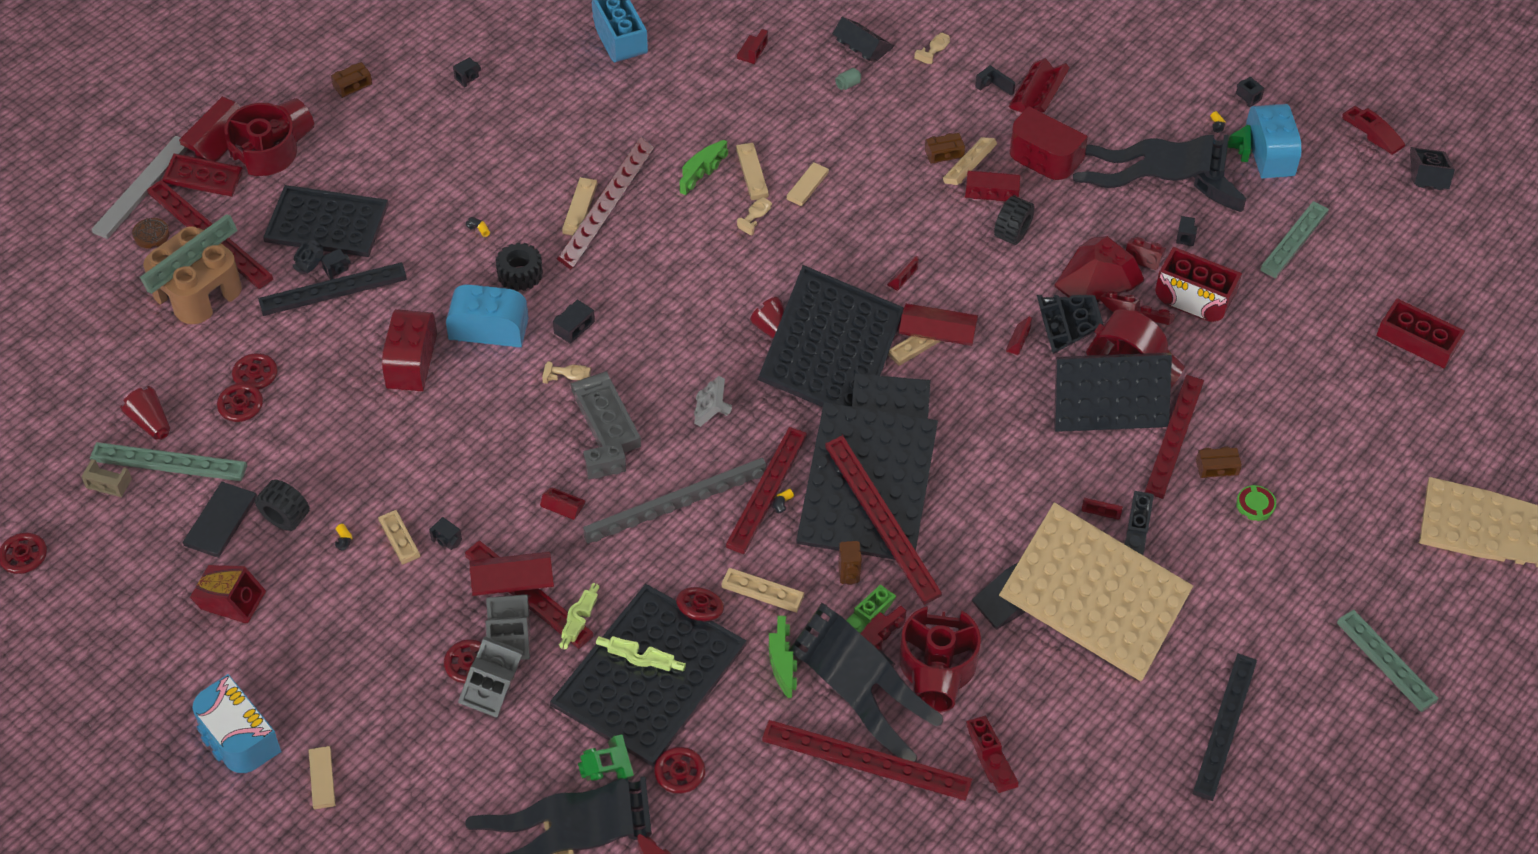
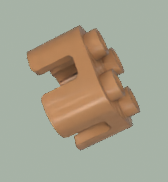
M196 227L183 228L178 234L151 251L143 263L145 273L204 230ZM221 243L204 249L200 259L189 267L178 268L173 274V279L152 293L154 299L159 304H162L168 300V295L175 316L186 324H199L206 321L213 314L208 297L213 289L220 285L223 297L229 302L236 299L241 293L242 284L234 255Z

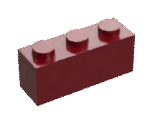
M967 171L965 198L1007 201L1013 195L1019 197L1020 175Z

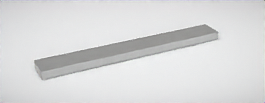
M175 136L96 223L92 228L94 234L108 239L148 195L147 189L163 178L173 153L183 155L188 150V148L180 145V137Z

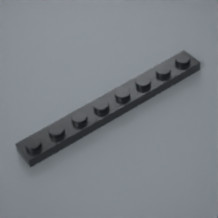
M400 262L260 297L258 300L262 315L266 316L407 280V275L403 263Z
M1237 653L1196 780L1193 795L1210 801L1214 800L1257 663L1256 659Z

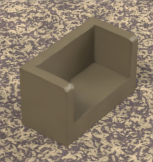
M91 459L81 476L86 488L122 497L132 480L128 468H123L120 474L100 469L97 461Z

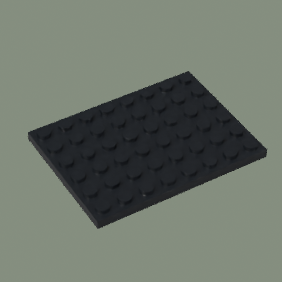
M802 265L757 380L823 407L824 403L852 407L854 375H881L904 307Z
M824 403L796 544L839 551V543L858 541L860 542V552L862 555L896 560L825 447L826 443L843 435L916 551L938 420Z
M645 583L602 637L610 640L614 636L637 642L639 644L637 654L643 655L649 647L674 655V660L686 663L684 671L682 672L674 668L666 671L653 666H637L630 663L625 657L609 653L607 647L596 644L551 699L550 706L607 740L617 735H623L627 752L654 767L660 755L668 749L745 648L747 640L713 621H699L686 616L678 608L676 600Z

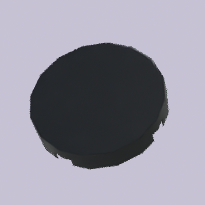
M309 240V243L305 242L296 251L293 259L295 261L293 268L300 274L311 272L319 264L324 251L323 246L318 241Z

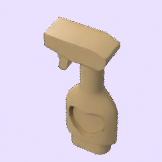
M939 33L930 42L931 49L928 52H925V48L916 50L915 59L932 64L934 54L944 50L950 43V36Z
M764 197L756 200L750 206L749 214L744 219H737L738 228L752 236L754 228L757 226V221H752L755 218L764 216L771 209V201Z
M548 361L543 372V383L548 384L551 380H558V376L554 374L564 375L570 380H581L590 377L591 367L583 365L553 367L552 362Z

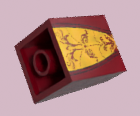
M208 565L190 598L201 610L242 623H249L266 590L245 566Z

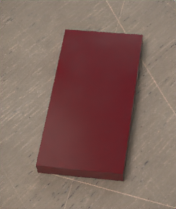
M173 153L162 180L166 184L232 197L242 175L243 168Z

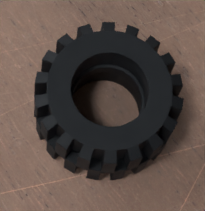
M1011 196L999 212L994 227V235L1006 242L1017 245L1024 238L1030 227L1034 215V204L1017 196Z
M527 243L509 244V247H503L496 257L499 282L502 283L503 287L515 289L518 292L519 290L527 291V288L532 289L534 288L533 285H538L543 274L542 259L538 249H535L532 245L528 246Z
M271 480L255 498L256 507L264 518L276 527L286 531L295 530L310 512L308 502L303 495L294 487L281 480Z

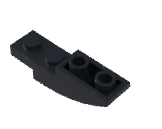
M1205 173L1193 176L1195 178L1194 186L1208 198L1239 212L1244 210L1245 196L1225 177L1213 180L1209 179Z
M1134 491L1124 544L1143 555L1154 494Z

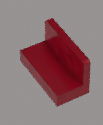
M761 29L757 37L749 35L737 54V59L755 64L768 43V30Z

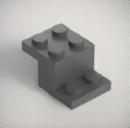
M528 594L486 597V637L523 651L521 660L530 659Z
M484 637L477 657L469 670L458 703L497 718L505 696L511 687L523 651Z

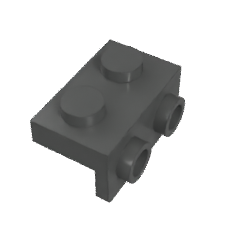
M621 443L583 451L588 480L599 479L612 474L616 475L626 471V460Z

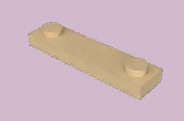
M981 137L943 177L944 183L953 185L962 183L963 179L967 176V171H972L997 145L995 138Z
M754 144L736 145V151L751 200H758L762 197L768 198V189Z
M580 177L562 229L563 234L573 235L589 212L597 188V180Z
M732 568L728 569L722 581V588L796 613L804 598V592Z

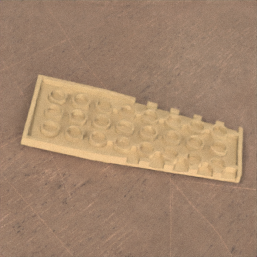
M1429 477L1419 543L1504 562L1505 559L1515 560V564L1524 565L1525 562L1534 563L1535 567H1538V505L1492 491Z

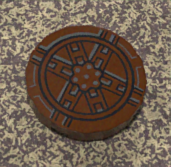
M146 218L134 226L132 236L135 243L142 248L150 249L156 245L159 247L169 238V227L162 219Z

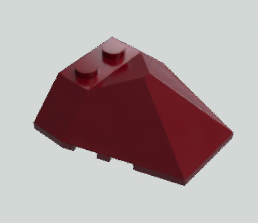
M1108 236L1093 237L1079 246L1055 283V287L1067 297H1071V295H1095L1096 301L1099 302L1100 296L1107 293V291L1119 293L1125 290L1126 292L1133 290L1144 282V277L1134 256Z

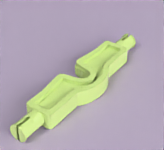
M592 583L589 591L584 590L579 601L570 607L567 615V624L562 631L560 648L564 646V649H567L570 641L575 642L579 633L585 627L586 620L580 616L590 617L593 606L597 601L598 584L595 586V583Z
M598 636L596 644L607 647L609 653L625 657L630 663L637 666H653L666 671L674 668L682 672L686 667V663L674 660V655L653 647L647 648L643 655L637 654L639 644L634 641L614 636L610 640Z

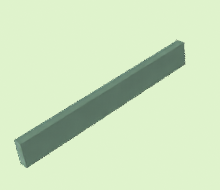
M96 442L90 459H94L98 463L242 481L247 468V463L243 461Z

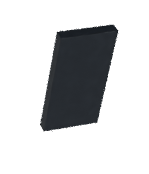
M221 481L183 540V545L219 558L255 502L257 494Z

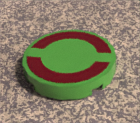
M1251 485L1239 492L1236 506L1238 511L1242 515L1247 516L1248 519L1262 521L1267 520L1274 513L1276 499L1268 489L1262 486Z

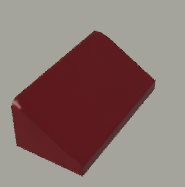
M915 256L905 263L887 285L898 291L918 269L919 257Z
M1029 316L1017 324L1006 352L1015 355L1020 354L1031 329L1032 317Z
M551 487L542 494L540 506L574 520L586 501Z
M1084 498L1081 511L1120 520L1123 506Z

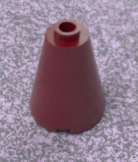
M778 297L766 300L762 303L764 307L761 310L757 308L750 318L753 325L772 339L785 310L782 301Z
M147 386L148 389L145 390L138 388L125 397L123 400L124 406H120L121 411L152 438L160 440L166 438L169 435L170 426L156 391L151 386Z

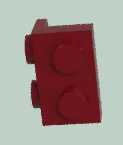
M1139 237L1131 238L1126 247V251L1134 256L1138 265L1154 270L1158 269L1166 250L1161 244L1147 243Z

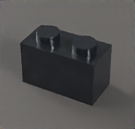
M577 299L563 313L554 318V334L571 344L595 322L594 310Z

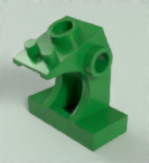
M617 735L608 741L609 748L596 751V748H591L583 751L584 755L580 756L582 762L578 763L582 779L586 778L587 781H596L604 777L603 774L608 772H616L618 780L626 778L629 780L634 776L623 735ZM610 755L613 765L602 767L600 757Z

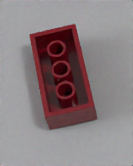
M1397 298L1381 321L1376 336L1445 369L1459 347L1465 330Z

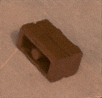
M362 62L353 64L331 75L332 85L342 98L372 85L371 74Z
M948 133L939 137L932 136L925 139V153L930 164L962 158L965 153V145L960 133Z
M1224 446L1220 449L1203 448L1198 450L1196 464L1200 478L1239 475L1242 464L1237 448Z
M858 541L839 543L838 570L840 583L853 585L860 582L862 558L860 542Z

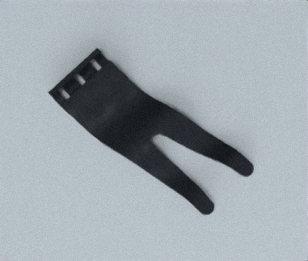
M1204 135L1192 141L1182 143L1150 138L1122 150H1110L1096 145H1087L1085 155L1094 156L1111 163H1124L1140 156L1145 158L1124 171L1114 174H1102L1091 171L1076 172L1073 174V181L1077 183H1090L1104 188H1116L1145 176L1176 181L1205 173L1209 179L1218 180L1225 173L1229 135H1224V139L1221 141L1215 140L1214 135Z
M821 602L789 651H792L793 655L807 663L850 704L866 728L882 745L897 757L916 762L917 755L894 731L882 714L871 692L872 686L876 683L879 684L896 701L934 726L942 725L943 716L917 696L901 679L884 655L847 622L844 617ZM823 613L830 617L828 621L821 617ZM812 628L819 632L817 637L810 633ZM801 644L808 648L806 653L799 648Z
M640 777L638 782H629L628 778L619 779L603 787L586 792L554 794L514 814L470 816L466 819L465 826L468 830L518 832L535 827L545 821L551 823V827L532 842L518 850L505 854H554L565 850L596 848L626 836L633 840H637L639 834L644 837H650L652 830L646 777ZM640 790H641V792H640V793H637V794H631V793H629V791H630V792H635V791H640ZM643 808V810L638 812L631 811V809ZM645 826V828L640 830L633 829V827Z

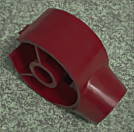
M297 98L279 105L253 103L243 106L228 118L225 125V136L230 157L243 162L246 165L248 175L269 176L279 173L291 165L297 155V142L310 132L315 125L310 111ZM287 134L286 138L280 144L275 146V142H277ZM235 145H239L243 153Z
M1125 309L1115 310L1104 326L1102 324L1097 326L1094 331L1096 336L1086 350L1087 356L1171 353L1168 350V341L1164 332L1155 322L1138 312ZM1173 354L1171 388L1185 368Z
M928 606L915 611L904 624L899 661L904 675L913 684V692L933 709L941 713L949 711L954 707L959 689L964 687L973 678L977 669L981 635L975 621L964 611L961 610L960 618L946 617L945 612H942V616L927 614ZM926 624L938 625V626H935V627H932L931 629H929L928 627H926ZM949 627L958 628V631L953 632ZM908 642L925 652V664L911 654L907 647ZM972 650L973 655L969 660L959 666L950 668L954 655Z

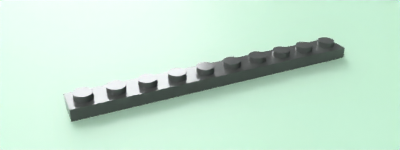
M762 457L584 526V539L587 544L597 542L604 537L615 535L627 528H633L642 522L651 521L660 515L671 513L683 506H689L701 499L705 500L714 494L723 493L727 489L741 486L750 480L759 479L766 470V463Z

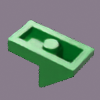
M1246 125L1229 137L1228 148L1238 149V154L1241 155V162H1248L1251 152V125Z

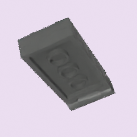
M607 371L570 383L572 393L576 397V402L599 447L621 443L624 453L641 447V437Z

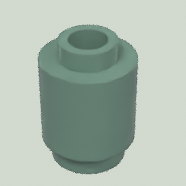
M851 68L840 73L835 78L837 87L840 90H847L861 82L859 70Z

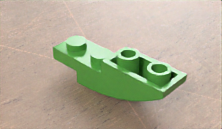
M722 140L704 148L686 162L682 167L683 177L680 180L681 194L687 195L690 190H693L696 182L704 176V173L711 175L714 170H717L722 159H725L728 155L727 141Z
M880 584L854 608V613L846 621L861 634L866 625L878 613L884 614L895 600L896 595Z
M778 616L777 633H769L770 663L781 690L787 698H792V690H796L797 678H793V672H797V660H793V652L789 651V642H785V636H789L790 624H786V616Z

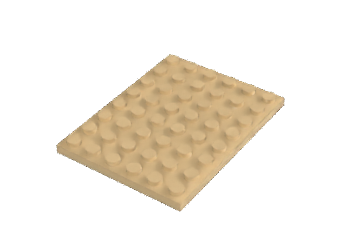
M1054 502L999 596L1139 681H1142L1193 585Z

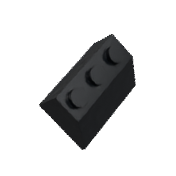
M843 16L832 33L837 37L836 40L844 45L847 43L850 45L849 49L856 53L858 51L863 53L861 56L869 61L871 59L879 60L894 47V45L863 25Z

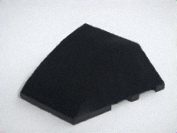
M1037 295L1052 354L1090 336L1099 324L1103 325L1095 295H1071V297H1059V295L1043 297L1042 295Z

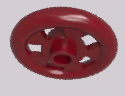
M261 353L248 354L240 358L232 369V378L236 384H250L259 390L270 385L277 376L275 361L270 356ZM254 361H261V364L253 363V362H254ZM244 365H247L245 370H241ZM264 367H269L270 372H264ZM245 375L249 378L246 382L241 379ZM261 377H263V379H264V380H262V381H260V382H256V381H255V380H257V379H259V378H261Z
M238 383L227 387L222 391L217 400V409L220 415L233 422H242L253 418L258 414L263 405V396L259 389L246 383ZM247 391L252 393L250 397L245 395ZM234 392H237V394L233 395L232 398H230L229 395H231ZM250 402L255 403L253 408H248ZM230 403L231 408L226 410L225 404ZM235 411H243V414H235Z
M19 533L11 536L0 547V566L13 574H24L33 571L42 564L46 557L47 546L45 541L33 533ZM27 540L28 544L20 543V541ZM38 546L39 551L33 553L32 547ZM9 548H13L12 554H7ZM33 558V561L27 565L24 563ZM13 559L18 562L16 566L10 564Z
M686 588L679 592L676 598L680 611L695 620L712 621L719 618L724 611V604L720 597L705 588ZM710 607H713V608H715V610L712 611V610H709V608H710Z
M471 639L462 640L448 649L444 657V668L450 678L457 682L465 683L482 642ZM470 648L471 651L462 653L461 649ZM453 657H459L458 664H452ZM467 658L472 659V660L469 661V662H466V661H465ZM459 670L467 671L466 675L459 674Z
M675 747L660 755L655 764L654 774L658 784L663 789L676 794L688 793L696 789L703 781L705 764L701 756L694 750L685 747ZM683 756H686L691 760L689 763H687L681 759ZM672 758L674 762L668 766L666 761ZM691 768L697 769L696 776L690 775ZM679 769H681V770H683L684 772H682V773H677L676 771L679 770ZM667 772H669L670 776L672 777V779L668 781L665 779L663 775ZM687 780V784L678 785L677 781Z

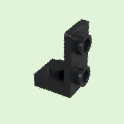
M991 65L976 75L975 88L978 90H982L992 82L1009 95L1014 94L1015 82Z

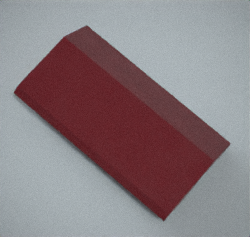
M1046 58L1034 62L1008 107L1023 112L1030 106L1042 113L1045 112L1070 67L1067 63L1053 68Z
M222 96L179 139L180 145L195 151L196 158L217 162L229 149L225 136L226 122L241 107L236 102Z
M905 303L899 334L972 346L978 315Z
M550 551L470 560L472 596L554 587Z

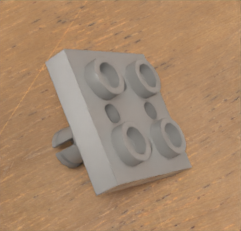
M718 376L697 393L694 424L701 427L718 412L725 416L730 414L732 405L723 402L724 378Z

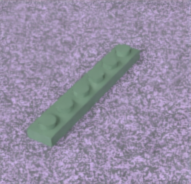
M1313 201L1262 264L1260 271L1277 278L1325 218L1329 209Z
M226 214L142 275L140 279L147 292L154 293L173 279V274L178 268L189 267L202 257L204 249L212 245H219L238 231L232 217Z
M1354 609L1338 619L1337 624L1421 712L1437 703L1439 698Z

